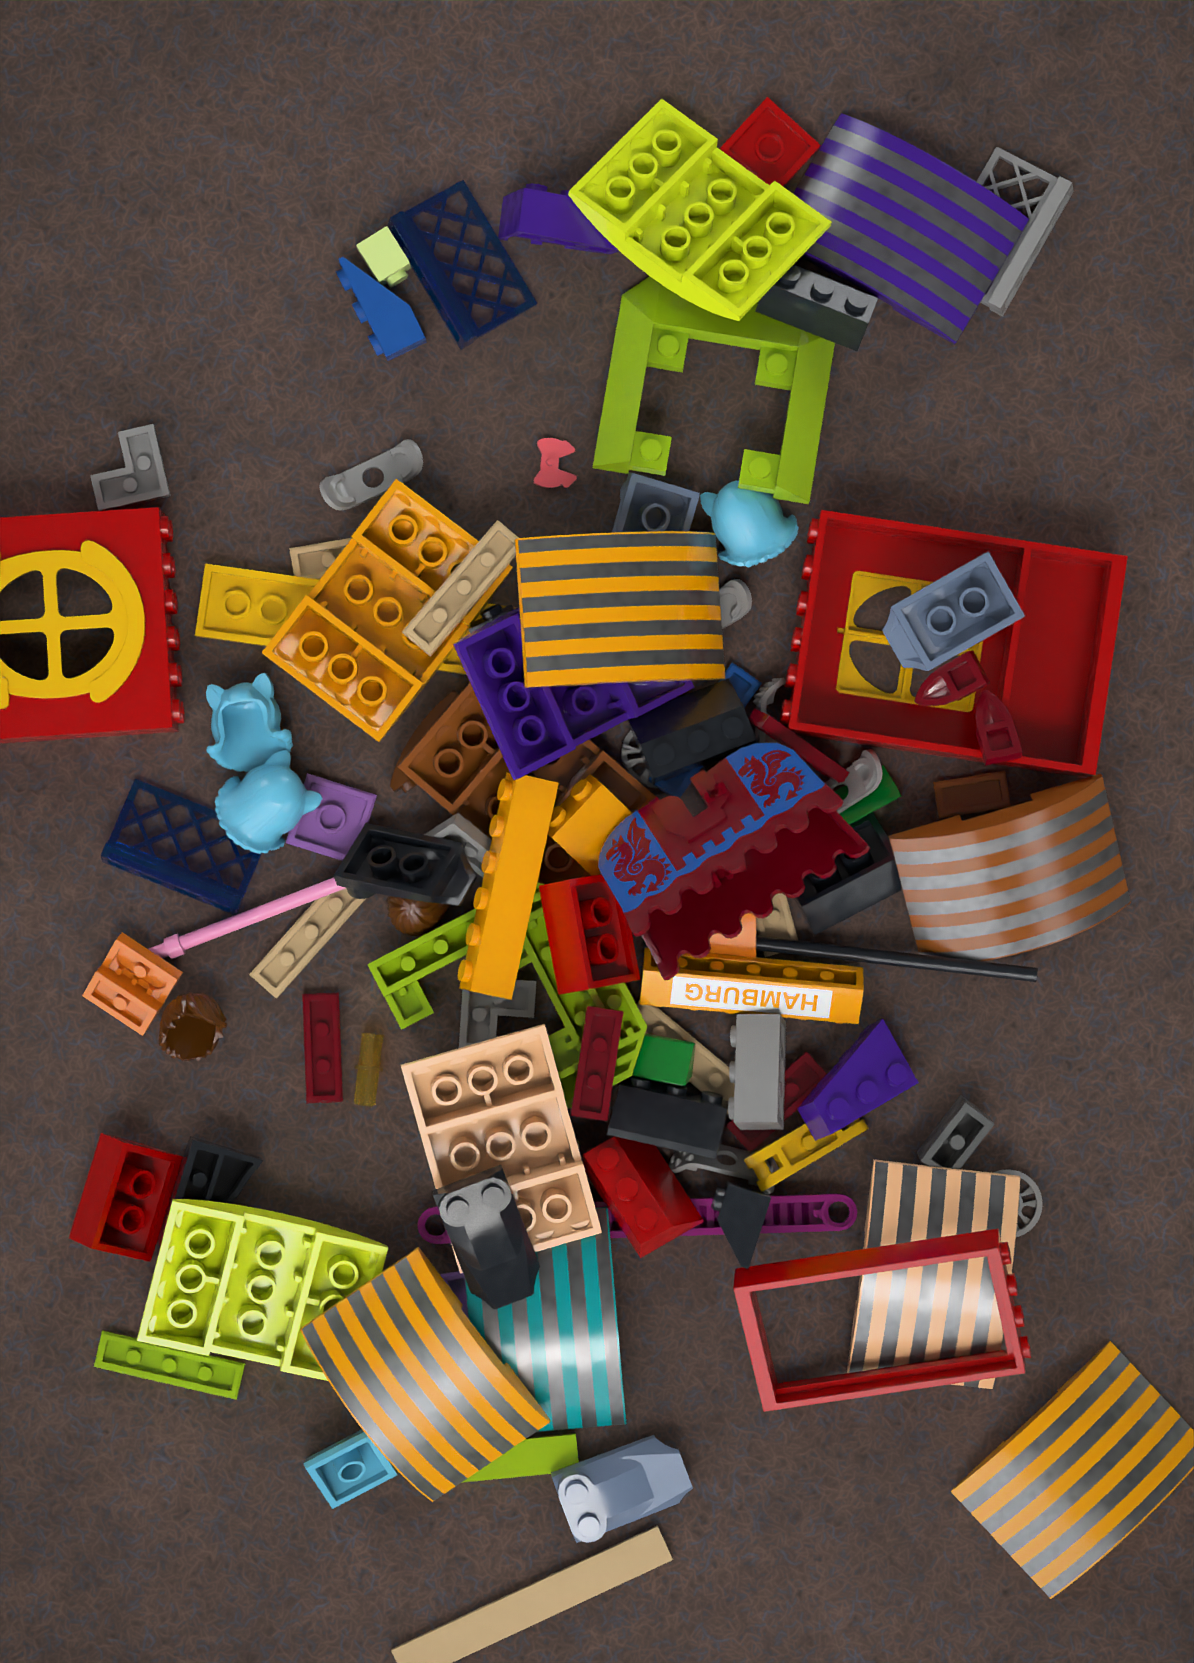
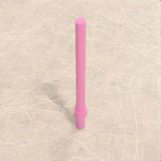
M333 877L185 935L179 936L177 933L163 939L164 943L148 949L162 959L168 956L173 959L184 955L186 949L338 892L346 887L337 886Z

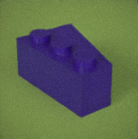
M526 184V188L519 189L503 197L498 240L508 241V238L515 236L531 239V244L542 245V242L565 246L566 249L604 254L619 252L580 211L569 197V190H562L560 194L547 192V186Z

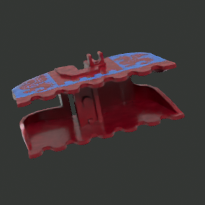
M755 743L743 747L727 756L708 772L702 770L690 778L707 809L693 817L679 797L668 796L661 800L656 797L649 801V804L626 817L606 839L599 855V870L620 904L631 931L635 937L642 936L664 980H670L679 972L680 965L678 960L681 955L688 953L698 959L706 957L711 950L710 938L712 935L719 933L725 938L732 939L737 937L742 931L741 918L745 914L751 913L757 918L768 917L774 909L772 899L776 894L783 893L788 898L799 897L804 892L805 885L803 879L807 874L814 873L819 878L830 877L836 870L835 857L838 854L845 853L851 858H858L868 853L869 845L836 811L842 807L843 800L808 767L793 749L779 743Z

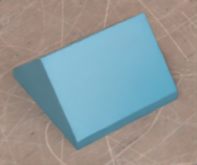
M362 1429L306 1458L304 1462L305 1469L332 1509L397 1476L393 1465Z

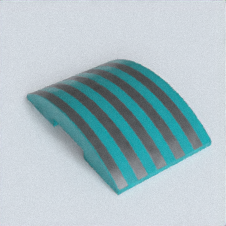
M608 1207L595 1208L602 1233L535 1252L540 1268L536 1276L534 1294L532 1296L498 1309H492L481 1298L471 1294L466 1282L468 1319L503 1364H509L551 1419L550 1423L537 1432L626 1424Z

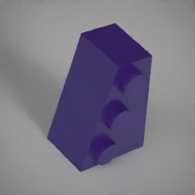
M883 1019L868 1025L860 1033L859 1038L843 1053L833 1069L822 1078L797 1108L815 1141L833 1134L919 1083Z

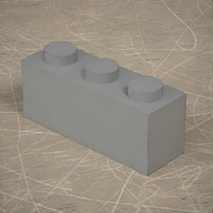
M737 1014L736 1025H732L730 1030L731 1046L736 1047L735 1061H731L729 1066L730 1082L735 1083L734 1097H730L728 1101L729 1118L734 1119V1123L740 1130H784L786 1021L781 1014Z

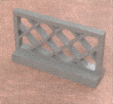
M996 147L977 183L984 187L990 176L992 185L985 188L991 192L994 191L998 197H1000L999 189L1019 184L1023 201L1011 206L1017 210L1026 208L1029 218L1028 224L981 301L991 311L1003 317L1074 190L1071 181L1061 176L1057 178ZM999 159L1014 166L1016 178L999 183L995 182L993 169ZM1019 169L1028 174L1021 176ZM1038 178L1049 184L1043 196L1027 199L1023 182ZM1037 204L1035 210L1031 213L1030 206Z

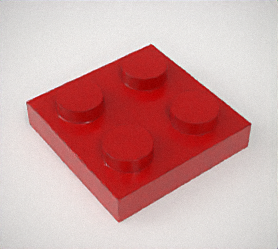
M766 97L719 149L769 186L776 181L785 187L820 149L821 145L770 98Z

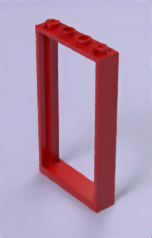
M999 1229L749 1266V1269L744 1267L735 1268L733 1289L763 1411L1026 1373L1025 1358H1031V1348L1028 1336H1021L1020 1327H1025L1022 1305L1014 1304L1013 1296L1018 1295L1015 1273L1008 1274L1006 1265L1011 1264L1010 1248L1008 1242L1001 1243ZM987 1256L1006 1350L783 1383L777 1382L756 1291Z

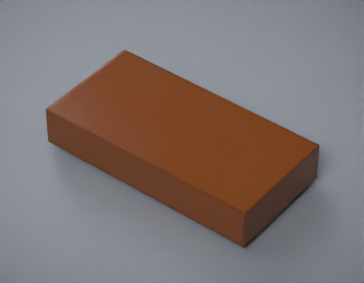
M1005 771L933 782L938 819L1011 807Z

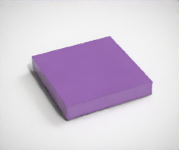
M307 773L304 783L305 788L320 793L322 800L315 810L302 815L296 826L289 831L286 843L343 861L365 823H369L377 795Z

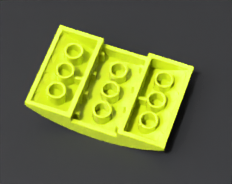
M661 99L569 190L568 195L596 229L624 256L650 277L680 297L707 311L740 321L827 231L832 222L776 181L769 186L717 148L718 139Z
M172 1199L137 1341L209 1356L210 1352L279 1366L283 1372L328 1381L309 1349L300 1329L383 1271L388 1246L337 1227L279 1212L222 1202Z

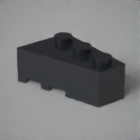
M190 1136L157 1240L159 1245H161L172 1199L204 1200L232 1204L264 1160L259 1156Z

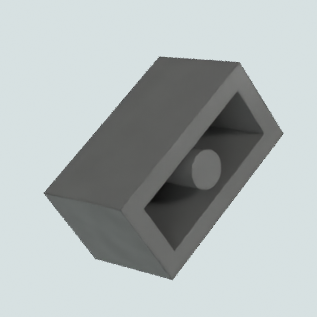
M960 1095L916 1153L919 1159L927 1166L960 1169L994 1126V1122L990 1116Z

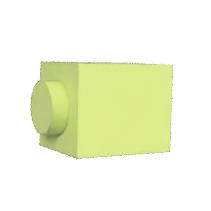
M388 226L356 245L361 257L376 281L381 285L388 283L389 287H393L408 277L406 271L411 269L410 262Z

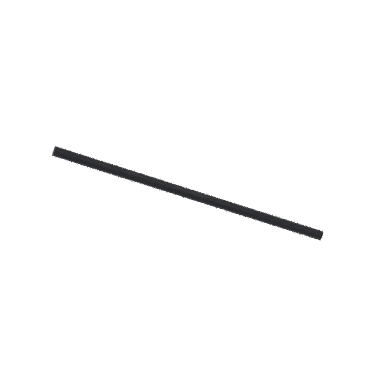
M756 936L757 950L1029 982L1037 981L1038 968Z

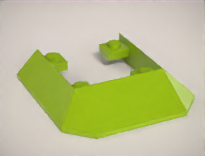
M649 276L622 294L592 468L629 474V470L666 475L672 437L636 431L646 368L652 367L683 373L689 338L760 350L755 385L790 390L780 455L744 449L738 488L773 494V499L809 504L835 343L756 312L759 301L740 321L714 314L687 301Z
M537 882L518 969L532 962L565 1028L549 1035L548 1038L567 1109H569L573 1103L587 1006L624 1011L613 1085L632 1076L646 1033L647 1024L625 983L558 995L539 885L544 884ZM476 909L367 964L401 1030L434 1013L418 980L467 955L469 945L466 944V933L469 925L474 923Z

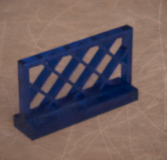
M464 180L405 212L402 210L390 217L387 224L389 230L409 260L412 270L460 350L538 304ZM458 192L462 194L468 204L465 217L444 211L447 199ZM441 203L440 210L432 208L433 206ZM470 211H472L477 220L469 218ZM423 212L438 216L434 234L419 230L413 218ZM442 218L463 223L459 240L438 235ZM467 224L483 229L486 234L483 247L463 242ZM425 238L432 240L430 247L426 242ZM489 241L492 244L495 251L487 249ZM436 242L457 247L452 265L437 260L433 253ZM461 249L481 254L477 271L457 266ZM486 255L501 259L505 266L502 278L481 273ZM444 270L450 271L449 279ZM454 273L475 278L471 296L456 292L452 285ZM507 273L510 274L514 282L506 280ZM479 279L500 285L496 302L475 297ZM504 286L518 289L526 302L515 308L500 304ZM462 300L469 302L467 309L463 304ZM473 303L494 309L491 321L480 328L477 327L471 317ZM498 310L506 312L505 314L496 318Z
M135 779L108 843L106 842L100 856L105 864L232 915H237L262 853L250 852L240 856L235 843L227 835L206 843L199 825L211 819L220 821L215 810ZM142 790L154 795L159 808L138 815L134 805L138 791ZM160 798L167 800L171 803L163 806L160 801ZM176 806L187 808L192 822L172 829L165 811ZM132 810L135 818L127 820L128 815ZM194 812L202 814L204 817L196 819ZM161 813L168 831L148 839L141 821ZM136 823L145 840L133 846L118 842L122 829ZM195 827L202 845L182 852L175 835ZM171 837L178 855L166 860L156 857L151 844ZM229 840L236 858L216 866L209 848ZM147 846L150 854L143 852L139 849ZM205 850L212 868L199 874L191 871L185 858ZM251 859L246 870L243 861ZM181 860L184 868L173 863ZM239 864L244 875L239 889L224 884L219 871ZM215 873V876L218 881L208 878L207 876Z

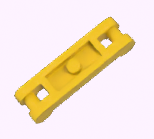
M858 1118L846 1125L847 1128L844 1130L840 1129L829 1136L815 1141L807 1125L804 1123L743 1160L747 1168H752L759 1179L756 1183L762 1192L863 1133L869 1127L864 1119L860 1120ZM770 1157L774 1158L779 1169L772 1173L765 1162Z

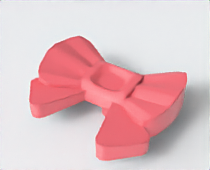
M555 438L538 440L537 447L542 455L540 471L533 480L534 484L543 488H555L562 484L564 488H568L576 481L577 476L558 469L559 458L574 453L575 448L566 440L561 441Z

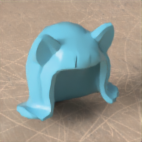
M739 480L728 483L721 488L718 494L704 492L700 495L702 508L711 517L714 533L725 547V551L719 552L718 556L720 560L726 561L731 565L751 567L758 565V563H764L768 559H772L784 552L785 548L791 545L798 534L797 519L794 515H790L788 518L783 516L781 505L777 499H773V494L738 488Z
M267 673L259 674L253 683H239L226 690L214 684L207 686L206 698L213 710L211 731L216 743L213 746H207L206 752L219 765L230 770L249 772L255 767L264 765L273 754L279 751L288 750L291 752L290 749L293 747L292 735L287 729L280 731L281 712L274 699L273 683Z
M288 750L273 754L264 765L250 770L242 781H240L238 776L227 779L218 791V796L215 799V811L220 820L219 825L226 830V835L229 839H232L236 845H240L245 850L266 854L269 850H277L283 847L285 839H283L282 834L292 830L302 815L315 810L321 803V794L316 791L307 790L299 776L291 770V755Z

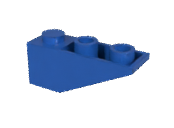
M341 257L338 259L342 269L336 271V274L345 291L352 288L358 300L352 306L361 324L368 321L374 333L368 336V339L377 356L384 353L387 361H390L427 343L409 304L346 258Z

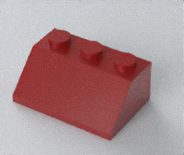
M602 874L539 885L558 995L640 980L631 928L620 904Z
M101 1133L69 1239L91 1249L151 1262L183 1157L132 1140Z
M614 1136L583 1154V1165L586 1174L640 1258L703 1222V1218L656 1145Z

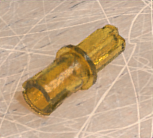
M361 1033L358 1065H354V1069H358L354 1103L360 1106L371 1107L376 1103L379 1072H383V1068H380L385 1036Z

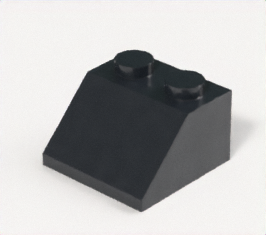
M726 1181L724 1188L717 1186L711 1208L716 1210L715 1217L741 1267L749 1269L771 1197L766 1193Z

